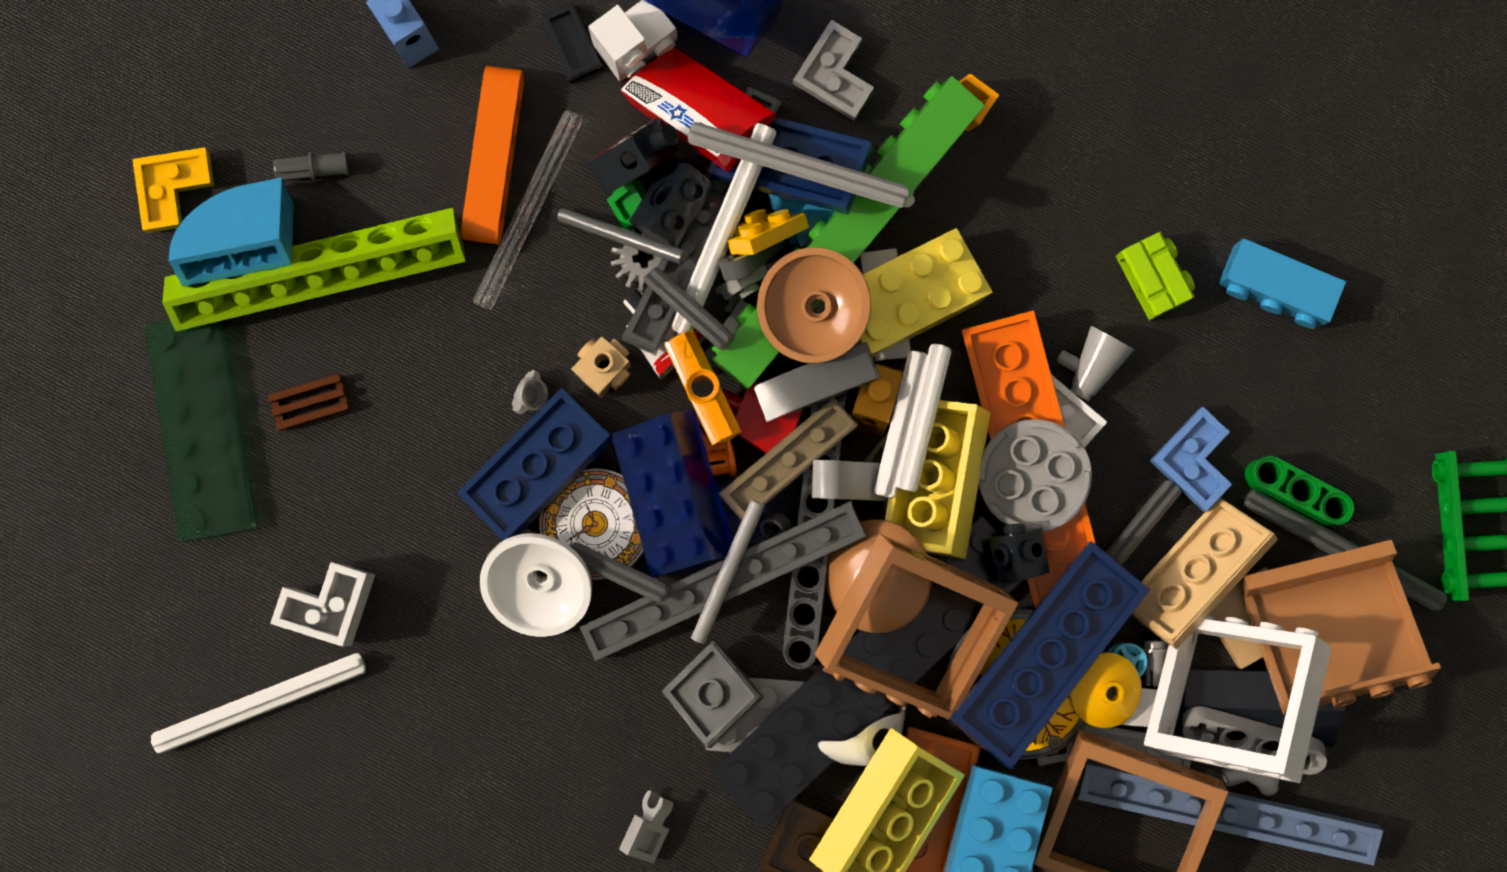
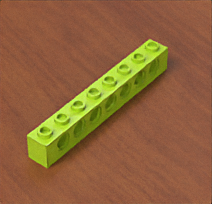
M449 208L292 246V265L184 287L181 285L176 274L167 276L164 281L162 303L177 332L466 262L464 243L461 238V230L454 208Z

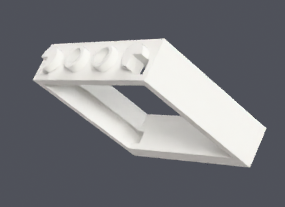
M1208 615L1177 650L1170 645L1168 646L1144 746L1162 755L1300 783L1332 646L1318 638V632L1310 629L1296 628L1295 633L1283 631V627L1272 623L1261 622L1260 627L1248 626V622L1238 618L1226 617L1225 622L1214 621L1215 618ZM1198 634L1301 650L1276 756L1173 736Z

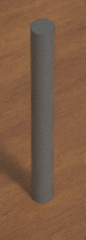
M561 208L558 212V221L680 265H683L687 260V251L566 208Z

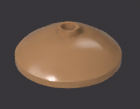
M825 248L799 249L782 257L767 272L761 283L757 298L759 323L768 341L783 355L805 363L828 362L849 352L864 335L871 316L870 289L860 269L844 255ZM817 300H823L825 303V310L821 314H817L813 308Z
M862 521L861 523L867 534L866 537L828 554L825 588L836 612H838L879 534L927 554L919 539L907 528L892 521ZM891 564L857 629L870 633H887L908 625L923 610L930 594L932 581Z

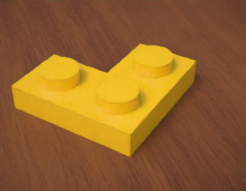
M205 147L133 159L142 230L146 233L179 227L182 222L178 192L214 186L210 152Z
M765 209L750 212L744 216L745 221L737 225L734 232L735 236L728 239L727 243L731 254L754 255L809 228L806 214L789 213L788 209L778 210L770 214H766Z

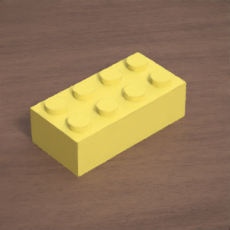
M957 228L863 274L870 289L872 307L867 329L856 345L867 342L874 358L978 305L993 293ZM822 300L821 303H822L823 307L825 308V303H824V301Z
M939 400L918 489L911 492L898 488L896 496L888 498L885 520L900 524L912 532L919 539L927 554L966 560L980 479L981 462L991 412L976 404Z
M890 728L809 860L823 872H906L965 774Z

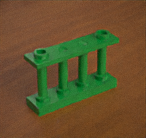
M1456 451L1435 454V461L1432 464V476L1438 484L1445 571L1442 574L1441 581L1448 601L1469 600L1468 589L1507 587V572L1467 574L1465 552L1507 549V534L1464 537L1462 514L1507 512V497L1460 500L1458 479L1460 477L1507 475V458L1501 461L1457 463Z

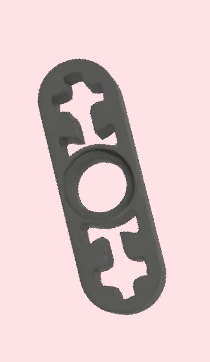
M787 239L754 255L727 253L718 261L723 279L731 281L754 273L788 245Z

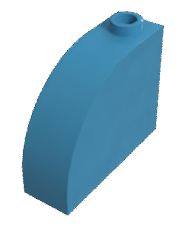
M282 177L246 184L221 192L200 204L181 222L172 238L168 261L183 287L292 265L294 203Z

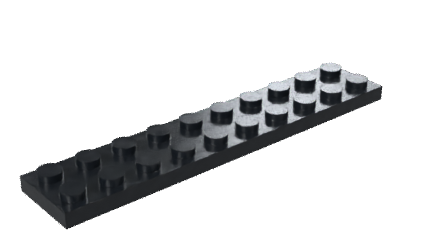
M983 516L979 517L971 526L966 560L940 555L936 558L1001 587L1008 593L1022 582L996 580L989 537L999 533ZM932 581L928 600L923 610L912 622L903 628L887 633H870L860 630L851 638L843 654L916 683L959 642L961 637L973 625L984 604ZM822 666L713 768L710 773L757 825L763 829L834 761L820 750L818 743L821 741H846L860 734L894 704V702L886 697L885 693L876 691L875 694L865 692L855 685V681L848 678L838 681L833 675L824 672V666Z

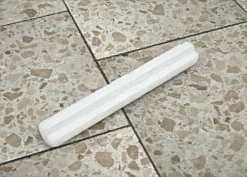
M931 344L929 347L896 480V487L902 490L913 492L918 489L951 356V349L945 345Z
M910 351L907 356L874 492L879 496L894 498L897 493L896 480L927 359V354L923 352Z

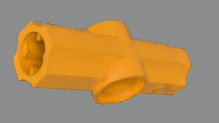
M695 332L682 333L665 343L664 346L712 447L725 443L741 434L742 431ZM700 380L711 382L714 386L712 393L707 397L695 395L692 389L696 382Z

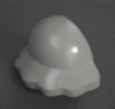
M532 370L528 372L517 386L512 401V410L515 413L523 414L526 411H539L547 403L548 389L541 380L538 371Z

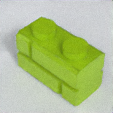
M1161 231L1125 248L1116 255L1149 321L1195 297L1192 292L1195 289V284L1191 275L1186 270H1180L1175 260L1178 257L1177 249L1170 238L1164 239Z

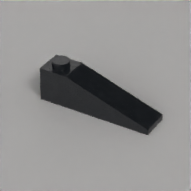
M1189 669L1183 693V707L1188 709L1196 706L1208 707L1283 729L1286 714L1283 715L1268 671ZM1333 703L1318 706L1319 711H1317L1311 737L1319 739L1325 747H1334L1345 714V706L1334 708Z

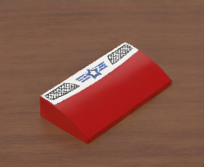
M677 48L669 50L648 63L620 90L633 107L652 120L658 118L664 125H672L676 129L680 140L728 173L740 159L690 144L688 142V134L693 122L750 138L756 124L761 123L769 126L777 117L774 112Z

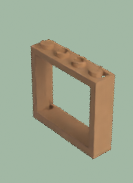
M879 534L817 648L815 656L824 666L823 671L833 675L838 681L848 678L855 681V685L865 692L875 694L876 691L885 693L886 697L897 705L906 707L909 703L917 706V709L929 718L939 715L949 720L950 716L971 690L1015 611L1018 602L1001 587ZM891 564L984 604L935 692L843 654Z
M1078 729L1045 815L1033 862L1034 865H1037V868L1042 872H1111L1052 851L1087 758L1206 800L1177 872H1197L1228 795V790L1223 780Z

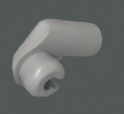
M1229 768L1221 770L1227 787L1249 781L1257 786L1262 795L1271 796L1278 791L1280 780L1277 778Z

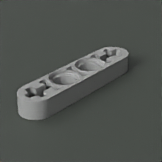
M1202 706L1191 707L1186 710L1182 718L1183 734L1186 739L1271 756L1277 755V750H1267L1262 745L1268 741L1280 742L1282 728ZM1235 730L1246 734L1240 740H1231L1226 735ZM1311 737L1307 752L1308 758L1305 761L1303 774H1317L1326 767L1325 746L1317 738Z

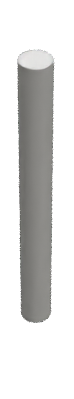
M751 499L691 636V639L698 643L705 644L765 507L764 504Z

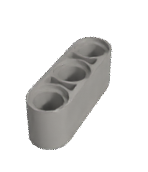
M813 460L812 498L888 501L887 497L879 496L874 492L881 463Z

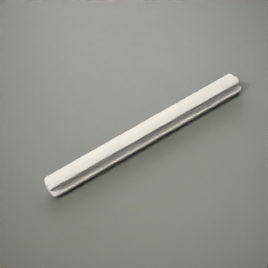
M758 123L755 125L750 138L772 145L776 131L765 124ZM745 160L740 161L685 292L702 307L720 268L718 261L726 254L729 247L727 241L734 235L762 169L761 165ZM676 312L671 329L682 334L693 331L694 326Z
M359 653L352 654L154 732L151 735V744L156 753L162 754L362 675L366 672L365 662Z

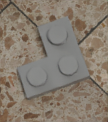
M831 20L793 79L795 86L855 121L874 90L873 86L845 70L860 46L862 38Z

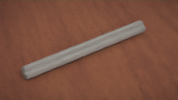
M693 122L688 134V142L692 145L902 208L908 198L909 188L905 185L702 123Z

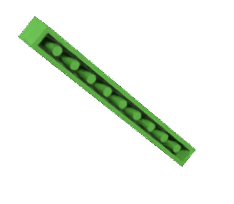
M953 76L943 83L937 80L923 95L927 100L920 111L914 107L900 123L904 130L896 139L892 135L886 139L877 150L881 157L873 166L868 163L864 173L905 185L909 188L908 197L912 194L985 106ZM856 195L849 215L834 211L826 223L820 219L807 233L806 236L811 241L804 248L829 249L844 255L854 263L897 212L899 207ZM817 300L814 303V310L821 303L822 300ZM750 303L735 319L740 325L732 333L735 336L733 343L724 351H721L715 345L711 348L715 355L710 361L742 389L750 388L779 353L763 333L758 319L757 305L753 307Z

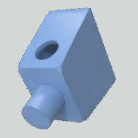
M368 0L366 2L408 68H411L439 50L426 25L409 0ZM415 35H420L416 42L405 45L408 39Z

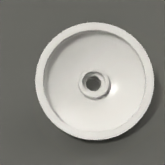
M528 533L510 537L492 549L481 569L480 589L486 606L502 624L521 634L546 637L571 629L583 618L592 597V580L585 562L570 546L551 536ZM536 571H543L547 576H540Z

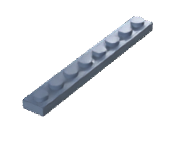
M1087 760L1076 794L1078 800L1194 826L1206 801L1205 799L1132 773ZM1229 791L1213 829L1373 866L1384 831L1377 824Z

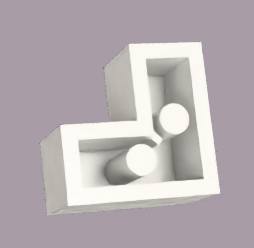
M641 0L625 13L619 5H616L588 26L595 51L620 82L627 77L631 79L646 66L645 63L656 55L659 57L672 50L677 40L675 26L654 0Z
M331 562L319 596L296 588L282 587L270 624L342 647L352 646L375 574L341 563Z

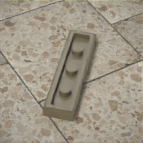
M835 398L830 399L721 491L719 495L742 521L751 499L764 505L813 465V460L820 459L852 432L858 424Z

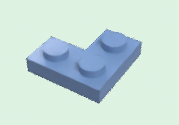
M1201 407L1152 457L1150 462L1170 481L1178 485L1182 492L1203 512L1208 511L1232 484L1205 458L1230 432L1204 407Z

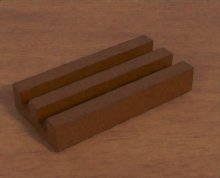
M340 374L267 395L273 408L271 410L277 423L275 424L278 431L287 430L351 410ZM333 385L336 386V390L283 406L280 404V401ZM339 398L341 403L287 420L284 418L286 413Z

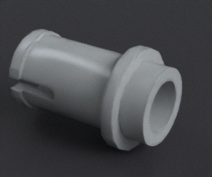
M1147 639L1144 640V647H1140L1145 652L1148 662L1144 672L1143 685L1151 686L1153 684L1154 687H1158L1168 647L1164 640Z

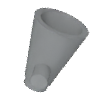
M1090 326L1081 357L1078 358L1063 350L1056 362L1075 372L1072 381L1073 386L1070 391L1090 401L1091 397L1098 393L1135 349Z

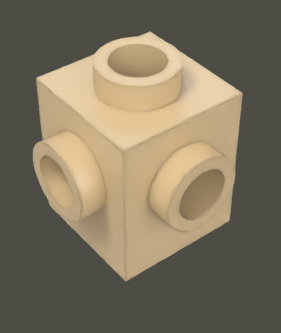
M601 336L597 342L591 339L583 346L578 353L581 359L571 369L575 375L602 398L611 387L615 390L620 388L631 375L627 371L631 364L626 359L630 353L616 339L613 338L608 342ZM609 361V365L606 368H599L601 362Z

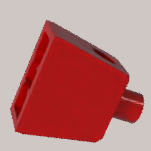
M754 382L747 389L744 397L723 389L726 400L742 431L736 437L764 455L796 429L803 410L782 419L766 422L754 390V386L760 383Z

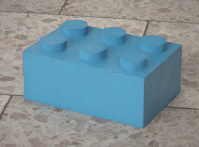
M971 764L944 872H1031L1052 787L1044 783Z

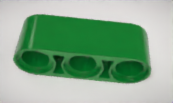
M1267 456L1256 459L1245 468L1244 478L1251 489L1258 490L1322 526L1344 524L1353 516L1354 503L1346 493L1277 457ZM1262 464L1268 466L1272 471V479L1269 484L1264 483L1259 477V468ZM1295 482H1299L1305 489V496L1302 501H1298L1292 494V487ZM1329 499L1333 500L1338 506V513L1334 519L1326 513L1325 506Z

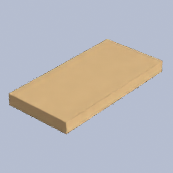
M1219 498L1141 581L1150 591L1131 616L1177 650L1278 540L1273 532L1222 498Z

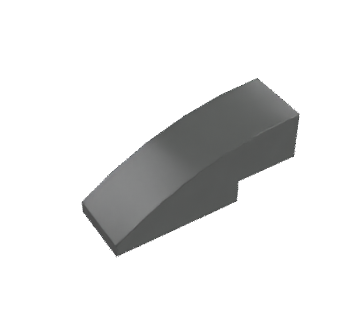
M863 342L855 345L849 352L837 359L823 363H808L754 386V390L766 422L782 419L807 407L821 404L880 378V374L868 343Z

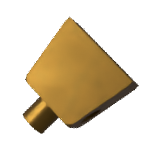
M875 363L880 378L858 387L850 416L858 424L855 430L883 437L891 418L902 381L903 371Z

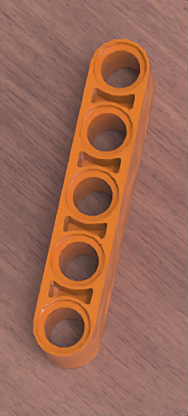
M487 65L485 67L462 218V240L496 245L501 243L524 88L523 70Z

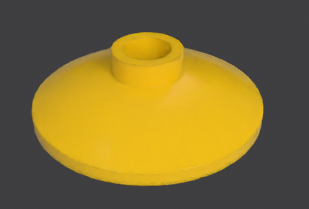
M1102 652L1069 694L1072 708L1080 719L1094 727L1111 728L1118 726L1129 719L1138 707L1142 692L1141 679L1138 671L1128 659L1115 653ZM1114 686L1115 693L1111 699H1108L1106 692L1110 687Z

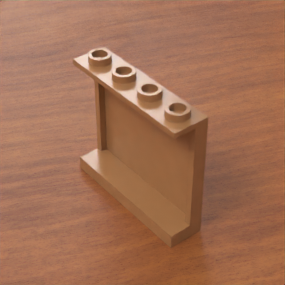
M1392 540L1247 575L1242 580L1239 588L1252 626L1260 627L1261 622H1267L1283 627V631L1295 633L1296 628H1306L1318 632V638L1332 646L1318 706L1333 703L1334 708L1343 707L1356 702V697L1370 694L1371 698H1380L1393 693L1394 687L1408 684L1409 689L1420 688L1432 683L1431 678L1441 669L1439 663L1431 664L1392 562L1397 554ZM1259 643L1282 713L1285 715L1301 650Z

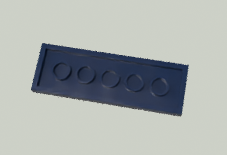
M1092 541L1088 542L953 712L949 720L1004 766L1012 769L1150 589Z

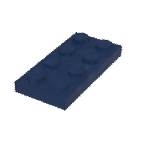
M775 118L769 125V127L776 131L772 145L863 173L866 170L874 148L872 142L780 118ZM741 159L729 173L711 162L708 170L710 178L731 184ZM762 166L753 188L756 191L849 215L856 194L764 166Z
M561 388L457 494L504 541L510 537L520 535L614 439Z

